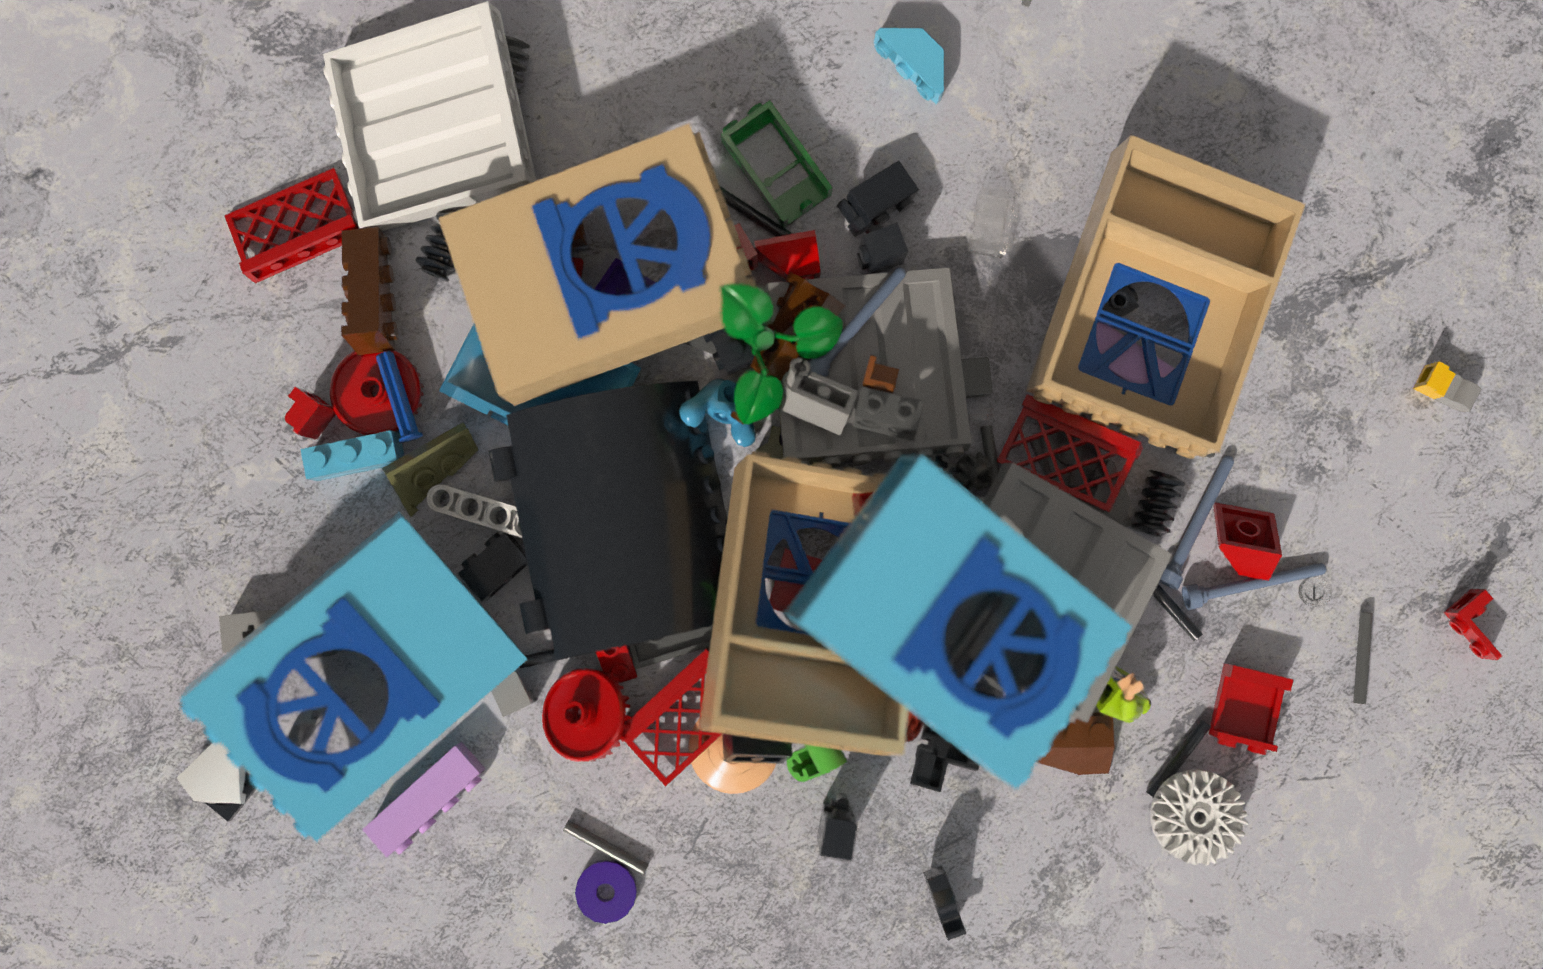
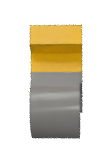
M1440 361L1425 365L1413 387L1414 390L1461 412H1470L1481 392V388L1477 384L1463 379L1460 375L1450 371L1449 366Z

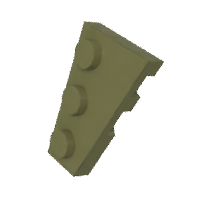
M462 422L388 464L382 470L406 512L412 517L418 511L417 506L427 497L429 490L433 486L439 485L447 476H453L479 449L467 426Z

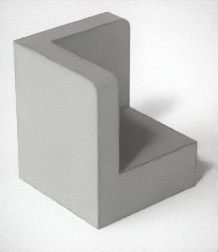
M517 671L511 673L491 691L503 717L536 702L532 691H526Z

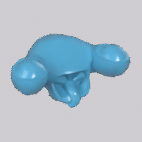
M715 378L706 384L695 397L682 403L680 407L681 419L688 426L697 427L702 423L705 413H707L716 421L731 424L732 437L742 447L753 445L757 437L753 423L743 425L730 416L732 411L736 412L734 403L736 383L730 380Z

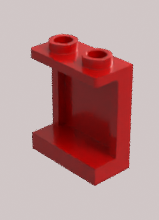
M1224 663L1211 718V728L1208 734L1217 737V744L1236 748V744L1241 743L1248 745L1247 751L1266 755L1267 750L1277 752L1278 746L1274 745L1273 741L1284 690L1291 692L1294 680Z

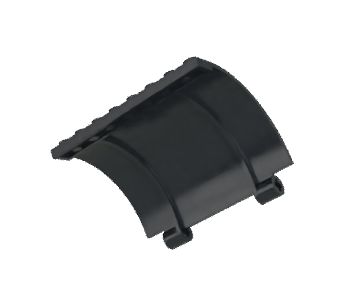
M698 381L654 383L612 389L558 400L506 415L512 446L492 449L488 453L494 482L511 480L535 600L519 603L525 634L550 629L556 660L713 626L727 527V512L723 502L721 483L718 478L706 417L704 416L702 423L694 428L686 425L679 413L682 403L695 397L700 391Z

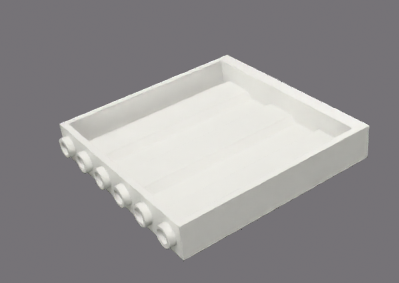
M488 1L323 54L325 61L323 70L331 90L329 99L337 119L335 128L343 148L341 157L349 177L347 186L355 206L353 216L359 229L379 227L381 231H386L434 217L437 213H448L469 207L536 181L501 13Z

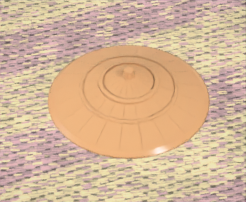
M700 718L695 723L692 730L699 731ZM690 735L689 752H694L698 748L699 735ZM703 735V737H702V744H703L711 735ZM722 735L691 763L694 771L705 784L717 791L730 794L744 793L757 788L769 778L776 764L723 762Z

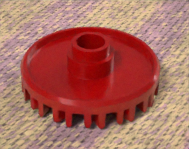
M353 351L338 364L331 378L329 392L335 414L343 424L360 434L371 435L390 430L396 432L399 429L376 356L380 353L358 355ZM390 351L395 356L413 416L418 415L417 409L422 407L420 399L421 396H424V393L421 391L424 386L419 379L421 375L416 371V366L407 357L398 351ZM379 386V392L374 397L372 390L374 387Z
M590 668L575 669L562 675L548 691L542 709L543 730L551 747L562 757L576 762H595L596 759H604L606 755L613 754L611 749L619 747L621 745L619 740L626 738L621 734L623 729L629 728L625 721L631 720V716L626 715V708H630V704L625 702L629 700V697L622 694L621 690L624 687L619 685V680L612 679L610 677L611 674Z

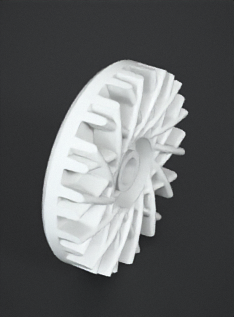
M1190 769L1176 773L1159 787L1153 798L1150 812L1153 832L1165 850L1186 863L1209 865L1210 862L1217 863L1216 860L1221 857L1227 859L1228 852H1235L1232 849L1235 844L1242 843L1239 838L1240 836H1245V833L1242 831L1243 825H1248V822L1244 819L1247 816V812L1243 810L1242 804H1245V802L1240 799L1241 794L1225 778L1210 771ZM1200 812V817L1195 821L1194 815Z

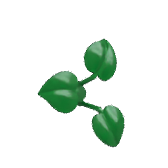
M724 284L720 286L722 325L728 334L735 338L743 339L753 347L752 354L755 355L761 369L760 374L753 370L746 371L739 378L735 387L734 403L736 413L740 421L748 425L775 412L783 398L782 384L776 377L767 376V368L760 352L769 349L773 345L774 339L779 338L791 342L797 341L796 350L801 357L808 359L819 358L827 354L836 345L842 332L843 322L841 318L830 310L821 306H811L802 310L796 317L793 325L796 335L772 331L769 327L762 324L768 321L773 314L772 301L764 291L747 284Z

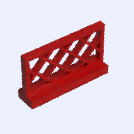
M335 168L224 215L241 262H239L241 271L255 284L342 246V231L359 229L353 216V209L338 171ZM333 180L335 186L330 197L318 193L323 183ZM300 193L308 195L302 209L291 205L295 195ZM315 198L327 201L321 215L310 212ZM334 204L344 207L346 216L337 220L328 218ZM277 205L281 208L274 221L263 217L268 207ZM288 210L299 213L294 227L282 224ZM307 216L318 220L315 229L310 232L301 231ZM245 217L253 218L247 233L238 230L236 221ZM260 222L272 225L266 239L254 236ZM279 228L291 232L287 241L280 245L273 243ZM252 240L263 244L259 254L248 257L247 249Z
M1027 394L1022 403L1023 409L996 462L1001 465L1012 463L1007 460L1011 449L1024 445L1028 459L1015 464L1072 497L1110 513L1135 460H1138L1143 450L1141 442L1081 416L1068 413L1055 405L1039 402L1033 398L1034 396ZM1027 417L1038 421L1042 432L1025 438L1022 427ZM1043 424L1051 427V429L1045 430ZM1058 431L1065 433L1070 444L1052 450L1048 435ZM1020 434L1021 440L1016 441L1018 435ZM1071 436L1079 439V441L1073 443ZM1044 437L1049 452L1032 458L1027 443ZM1087 443L1095 446L1098 456L1080 462L1075 448ZM1072 449L1077 464L1060 470L1055 455ZM1100 449L1109 453L1101 455ZM1119 456L1127 460L1122 471L1111 475L1108 474L1104 463L1105 459ZM1051 457L1056 472L1045 476L1038 474L1034 463ZM1100 461L1105 477L1088 483L1083 467ZM1030 464L1032 470H1029V469L1025 468L1024 466ZM1079 469L1084 484L1075 488L1065 486L1062 475ZM1059 477L1060 483L1052 480V478ZM1118 478L1113 487L1111 480ZM1108 481L1111 494L1107 502L1103 503L1094 499L1090 487ZM1087 489L1088 495H1085L1079 491Z
M706 648L634 714L631 720L626 722L629 728L623 729L621 734L626 737L621 741H625L665 787L722 735V733L712 731L681 730L682 712L700 713L701 718L709 648ZM701 679V687H692ZM687 691H701L700 709L682 708L683 695ZM679 699L678 708H670ZM665 711L678 712L677 730L660 729V716ZM656 720V729L648 728ZM642 732L655 733V750H642L634 740ZM659 733L677 734L676 751H659ZM681 734L699 735L698 748L694 752H680ZM703 735H711V736L702 744V737H703ZM647 755H654V762ZM658 755L676 756V769L667 777L658 768ZM680 756H689L680 764Z

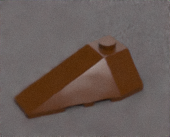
M1092 712L1088 722L1078 719L1074 723L1069 722L1066 725L1065 740L1053 738L1049 751L1043 757H1040L1036 763L1077 775L1109 774L1115 747L1113 717L1101 712Z

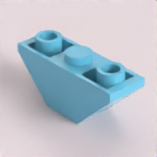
M879 28L874 38L875 49L884 59L889 58L896 65L897 72L904 79H910L917 86V91L925 100L929 101L931 99L937 105L944 92V49L923 28Z

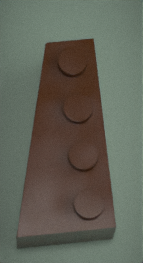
M379 227L342 231V265L344 270L348 271V275H343L342 289L348 302H341V313L345 316L347 325L341 326V336L358 355L395 351L394 340H398L397 324L392 320V312L396 311V301L394 294L390 293V283H394L392 266L388 265L387 256L392 254V247L389 237H385Z

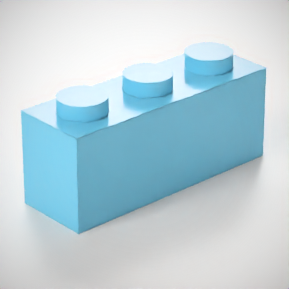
M390 430L300 449L306 479L322 481L383 468L404 456L403 444L399 443L398 440L401 438V435Z

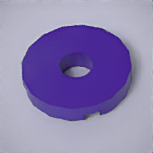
M601 860L594 862L585 868L577 880L575 896L578 907L586 917L594 922L607 924L619 921L629 913L635 903L637 895L635 877L629 868L617 861ZM607 883L613 886L615 894L612 898L604 899L599 895L598 887L601 884Z

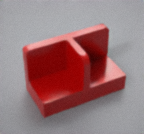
M295 386L288 395L295 403L286 413L285 421L294 428L293 431L296 434L317 440L336 414L333 407L315 393Z

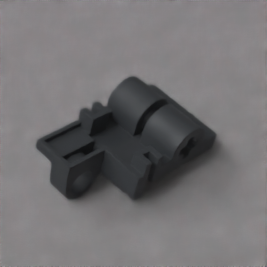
M972 688L973 692L976 694H979L984 697L996 698V695L990 694ZM924 723L920 739L927 740L928 745L923 743L917 745L916 760L910 784L941 792L948 764L973 771L979 769V764Z

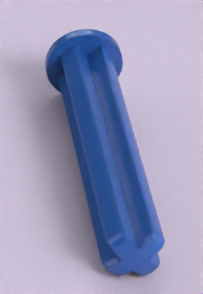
M390 351L380 353L376 356L401 435V438L398 439L399 443L421 438L423 433L418 432L395 356Z

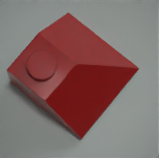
M815 230L754 241L758 262L784 280L787 279L790 272L806 280L820 278L821 269Z
M1215 502L1213 509L1218 545L1222 553L1238 575L1269 581L1282 557L1275 513Z

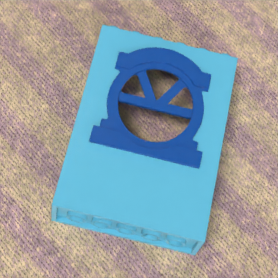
M922 455L900 457L784 613V615L986 771L1015 789H1018L1021 784H1024L1030 778L1033 766L1040 757H1043L1049 751L1052 744L1051 741L1055 735L1069 723L1070 714L1078 703L1086 699L1090 692L1089 687L1098 676L1106 671L1109 659L1116 650L1125 644L1128 638L1127 634L1132 628L1129 623ZM1000 590L1018 596L1019 600L959 681L948 665L943 644L946 623L952 611L965 598L981 591ZM1031 608L1039 616L1046 631L1045 639L1010 636ZM1001 648L1045 653L1047 655L1045 666L1040 676L1025 691L1021 693L1017 691ZM991 662L1003 689V698L984 697L974 693L972 690Z
M398 512L187 685L179 699L183 703L180 705V708L191 720L194 721L197 718L206 727L203 731L214 744L217 745L220 742L229 751L226 755L237 768L243 766L251 774L249 780L259 791L266 790L273 797L271 802L281 814L285 815L288 813L296 821L293 825L303 837L307 838L310 836L317 842L528 659L404 516ZM349 649L368 656L378 664L386 677L389 696L385 714L373 732L364 725L305 659L326 650ZM293 670L317 693V695L298 699L278 701L280 689L287 676ZM328 706L311 750H305L294 744L285 735L280 726L278 718L281 715ZM339 717L359 738L360 743L340 752L327 753L326 748Z

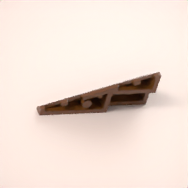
M790 272L786 279L790 283L784 297H779L776 303L780 309L773 323L768 324L767 327L779 333L796 335L793 328L794 321L805 308L821 306L838 316L845 308V305L831 294ZM775 338L773 345L769 349L760 352L767 368V376H774L781 382L785 373L789 371L791 362L796 358H802L796 350L797 341L791 342ZM754 357L751 367L760 374L761 369L756 357ZM732 411L730 416L743 424L738 418L737 413Z

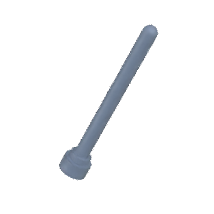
M899 267L894 270L842 330L836 345L827 354L807 361L810 364V372L807 377L811 372L823 377L829 375L828 370L831 368L829 364L905 278L906 271L904 268Z
M1224 456L1170 564L1167 565L1159 581L1161 584L1175 590L1179 589L1183 581V577H1181L1183 571L1181 569L1234 464L1232 456Z
M1317 563L1273 573L1269 581L1248 578L1206 588L1202 585L1191 584L1182 587V598L1188 610L1201 608L1209 599L1323 575L1326 573L1327 568L1323 563Z

